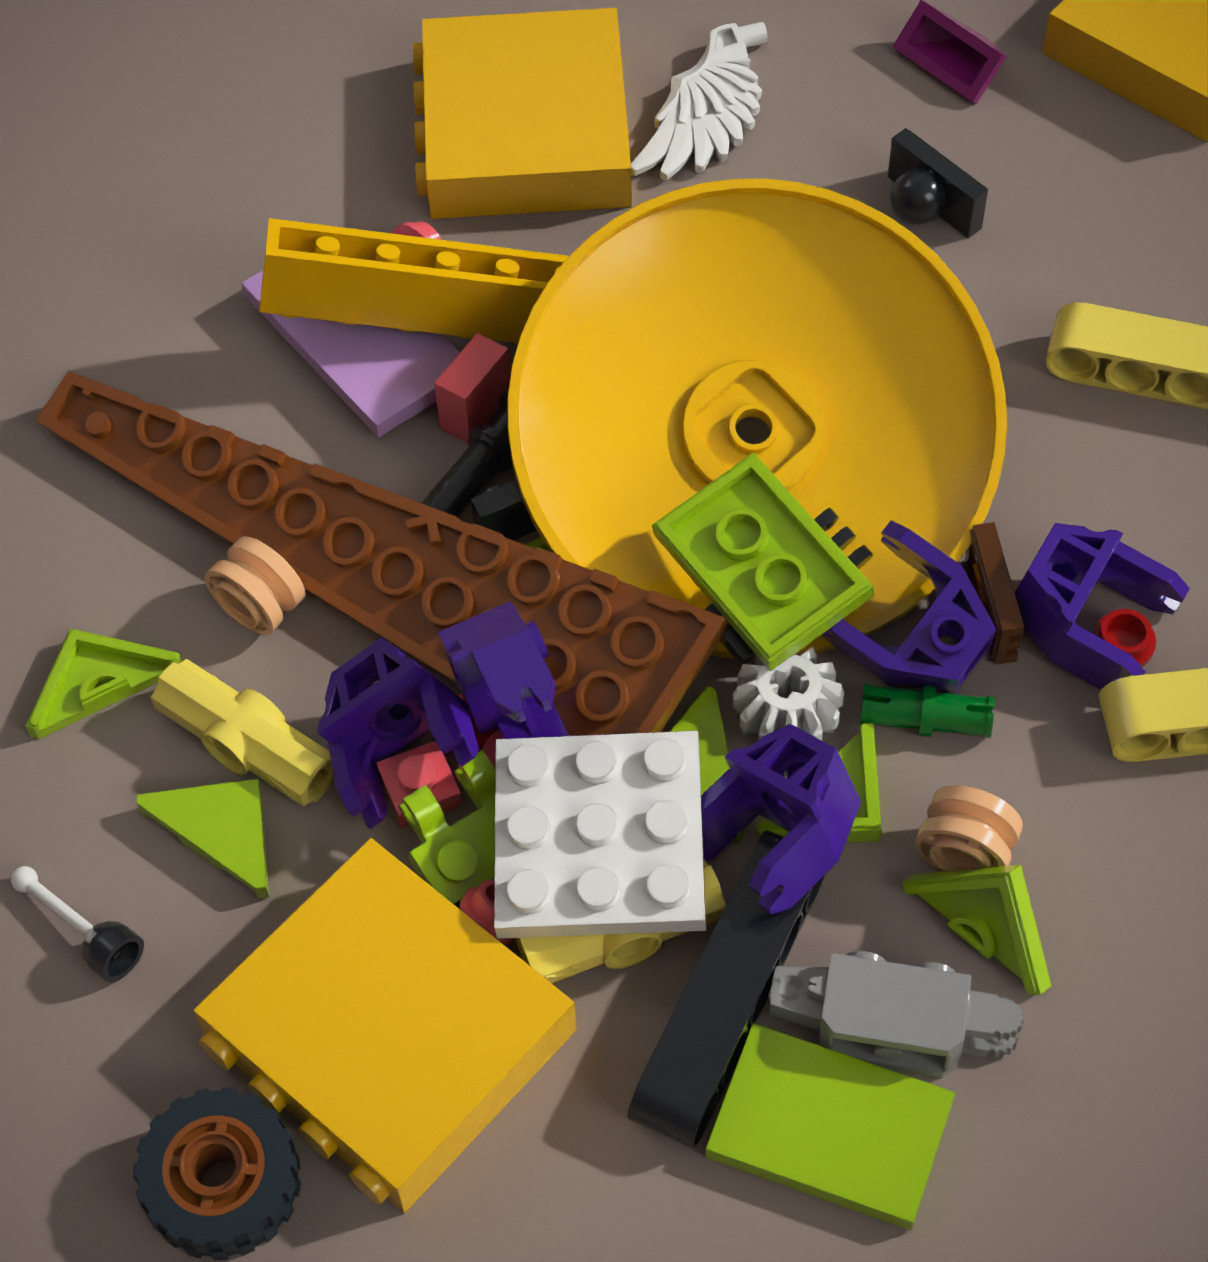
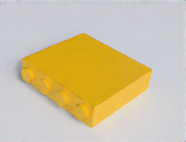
M1063 0L1049 13L1042 54L1208 143V0Z
M617 7L422 19L423 42H413L412 48L415 76L423 75L424 81H414L413 89L416 115L425 114V121H415L414 130L417 155H426V162H416L415 171L418 197L428 196L431 219L632 207L631 160Z
M372 838L352 855L193 1010L203 1033L198 1042L205 1053L217 1065L228 1071L235 1064L252 1079L247 1086L253 1095L261 1099L266 1108L272 1107L277 1114L285 1108L302 1123L298 1128V1132L313 1150L325 1159H329L336 1153L354 1169L349 1174V1177L365 1196L377 1205H381L387 1198L404 1214L577 1031L575 1002Z

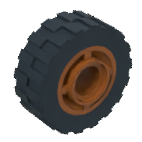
M222 1087L221 1091H209L206 1088L194 1091L195 1095L186 1099L178 1098L169 1104L170 1108L161 1116L157 1114L149 1124L151 1129L145 1138L141 1137L137 1147L139 1157L137 1164L133 1166V1178L138 1184L139 1190L135 1192L140 1205L165 1241L174 1248L180 1246L189 1256L199 1259L203 1255L212 1256L214 1260H229L228 1256L241 1253L244 1256L254 1252V1247L266 1240L268 1243L278 1234L277 1229L283 1221L288 1222L294 1211L292 1204L295 1196L299 1197L301 1181L298 1177V1170H301V1165L287 1127L285 1128L280 1116L272 1107L266 1108L259 1097L249 1092L246 1096L237 1093L234 1088ZM222 1160L231 1161L236 1164L233 1175L224 1184L216 1187H208L201 1184L202 1176L211 1164Z

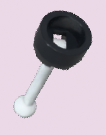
M21 866L13 871L11 884L16 891L21 893L30 892L86 937L82 943L83 958L89 967L107 982L118 981L137 965L144 950V941L128 926L118 921H107L93 926L40 884L37 873L33 868Z

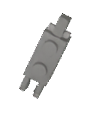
M853 951L846 955L831 953L829 967L776 966L769 1005L770 1016L820 1031L819 1046L892 1071L941 1079L958 1067L961 1053L982 1057L992 1055L994 1059L996 1056L1003 1058L1005 1054L1010 1055L1011 1051L1016 1048L1019 1039L1017 1033L1021 1032L1025 1020L1022 1017L1024 1010H1020V1004H1016L1014 999L1009 1000L1006 996L999 998L997 994L970 990L972 975L956 973L951 967L936 962H923L916 966L886 962L880 955L867 951Z

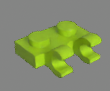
M482 750L464 766L461 767L459 765L460 768L454 772L478 810L449 827L439 803L427 785L403 798L402 801L404 803L398 806L406 821L422 842L420 846L409 852L407 855L408 859L420 878L454 905L460 902L470 888L479 887L486 880H495L496 770Z

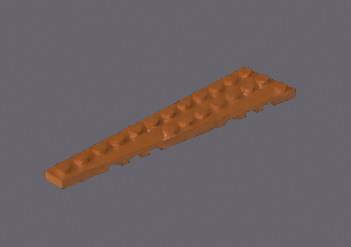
M68 371L35 419L47 430L233 545L242 536L252 537L266 544L281 555L294 569L306 591L455 684L457 682L450 668L438 632L511 601L525 624L534 621L543 638L549 655L544 661L556 686L553 704L569 736L661 732L730 625L725 617L651 590L649 592L618 580L616 576L597 569L590 570L566 561L560 555L539 547L534 549L505 538L499 532L477 524L465 523L454 515L314 463L311 465L287 456L283 451L265 444H255L235 436L228 430L214 425L202 424L182 416L177 411L155 403H146L137 396Z

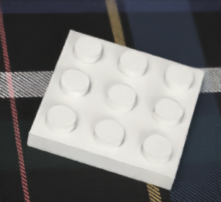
M698 731L496 739L494 929L497 939L706 931Z

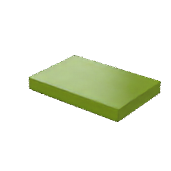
M754 452L652 524L654 536L723 617L726 618L770 672L874 596V586Z
M753 1023L708 1141L705 1158L912 1231L956 1092Z

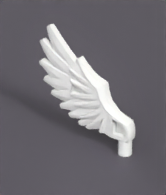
M764 22L740 27L736 23L725 24L708 33L706 50L699 62L691 69L671 77L669 96L654 117V127L658 130L631 163L632 176L648 171L664 160L660 169V178L668 180L687 163L693 152L695 172L703 173L714 152L719 161L724 162L728 160L729 140L734 147H739L743 144L742 127L747 131L755 127L753 116L758 115L760 112V105L757 100L762 96V89L758 86V76L750 70L751 59L748 58L746 48L767 43L768 35Z

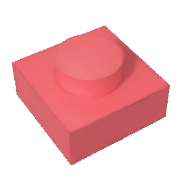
M436 741L376 762L382 785L400 828L409 826V823L398 806L404 803L402 801L403 798L424 785H427L443 812L462 806L461 793L445 756Z

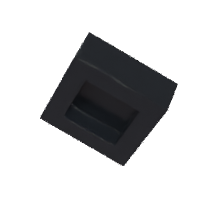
M517 480L508 484L494 485L483 494L471 498L474 524L499 532L505 538L511 540L537 531L522 500Z

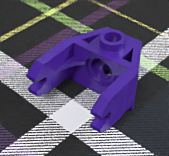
M890 520L881 532V535H883L881 542L897 557L932 581L936 589L937 599L902 645H879L844 619L824 632L822 636L889 686H909L922 690V686L925 684L936 686V692L956 694L990 649L996 627L962 565L909 528ZM945 636L952 637L958 644L946 645L939 639Z
M1054 523L1015 591L1024 629L1050 662L1100 690L1117 679L1144 675L1145 670L1130 654L1078 626L1075 620L1094 585L1098 582L1151 611L1172 615L1177 610L1180 602H1183L1190 588L1175 571L1120 542L1124 533L1118 530L1109 529L1104 532H1095L1087 529L1085 526Z
M511 601L438 632L452 673L467 703L479 734L498 727L503 739L569 736L553 704L556 686L544 661L549 655L543 638L534 621L525 624Z
M381 637L331 673L324 699L326 709L318 723L317 732L329 742L328 748L339 796L350 815L354 817L361 812L364 822L369 829L382 822L388 812L376 762L388 758L412 740L423 735L428 729H430L442 752L446 754L453 750L456 761L461 767L476 757L479 747L467 703L416 661L406 656Z
M788 724L761 737L752 746L729 752L724 758L730 769L701 795L703 859L705 861L714 859L738 836L737 833L740 830L742 832L759 814L789 832L759 862L749 884L751 891L762 897L758 902L759 907L771 915L792 908L839 861L861 804V800L837 749L792 724Z

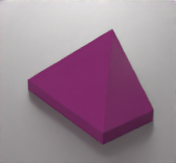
M920 0L892 46L975 104L978 103L1007 57L987 37L924 0Z

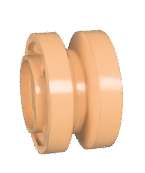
M242 536L228 549V561L218 560L205 573L204 580L213 598L231 618L255 633L270 635L283 621L282 611L294 610L305 598V588L297 573L281 555L257 539Z
M945 786L933 794L927 810L928 819L920 827L915 840V848L921 858L939 872L1009 866L1012 858L1010 851L1018 843L1023 829V822L1013 807L991 793L968 786Z

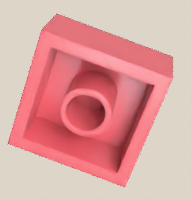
M477 333L435 381L434 386L441 430L467 443L469 432L474 426L485 424L500 407L499 397L509 389L511 377L509 350L507 347Z

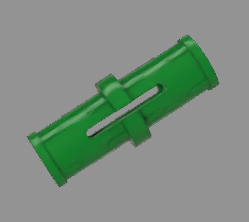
M864 683L860 725L873 723V725L918 729V736L931 737L932 731L991 738L994 720L992 710L995 707V697L936 692V686L925 684L922 686V691L871 686V684Z

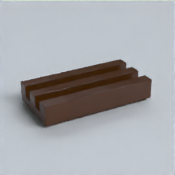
M995 522L973 525V530H970L972 544L966 551L964 563L968 578L996 627L992 645L988 650L991 661L994 660L995 665L1017 662V648H1020L1021 645L1020 635H1023L1024 624Z

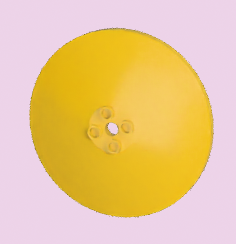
M767 178L728 179L705 182L670 191L645 201L617 216L585 240L549 280L532 308L522 331L511 370L508 393V436L513 469L522 500L537 532L549 551L560 555L566 561L590 570H600L616 576L618 580L649 592L651 590L703 610L712 602L654 536L652 524L753 452L813 519L828 508H831L839 516L834 526L825 532L830 538L846 526L853 531L856 538L842 551L847 557L862 545H865L873 553L872 558L859 571L874 586V596L843 618L867 637L905 616L935 590L929 578L897 557L881 542L883 537L881 532L892 520L909 528L958 563L972 544L970 530H973V525L983 524L998 487L1005 456L1007 411L1000 363L990 333L975 303L959 279L933 250L915 234L889 216L856 199L829 189L800 182ZM747 417L760 418L768 426L770 436L762 443L749 444L738 436L735 426L740 420ZM820 635L794 655L801 656L812 646L816 654L837 648ZM720 641L710 655L735 659Z

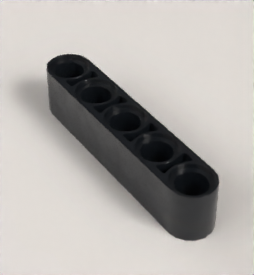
M765 830L760 836L649 1059L628 1109L627 1118L691 1148L697 1146L739 1061L752 1024L757 1023L771 993L776 966H784L825 877L824 875L790 909L771 915L760 908L758 902L762 897L751 891L749 888L750 881L759 862L784 838L769 830Z

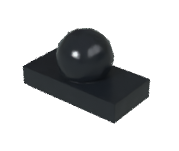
M907 128L892 137L888 178L894 182L890 193V200L895 214L902 221L914 225L926 224L939 216L968 239L981 230L988 188Z

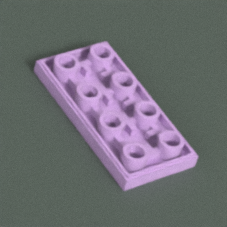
M263 270L241 283L244 296L258 311L260 308ZM261 313L378 438L436 402L434 383L460 353L443 334L419 331L405 332L394 328L361 324L346 325L336 321L302 317L287 318L277 314Z

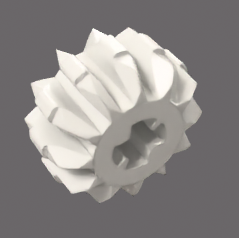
M812 646L801 656L793 655L771 672L757 655H755V665L742 664V668L738 672V686L733 692L732 704L735 713L740 715V728L743 731V735L759 733L760 739L788 724H792L822 740L823 732L834 733V729L839 724V708L843 706L844 689L842 684L835 682L836 670L834 669L833 662L816 664L817 654Z

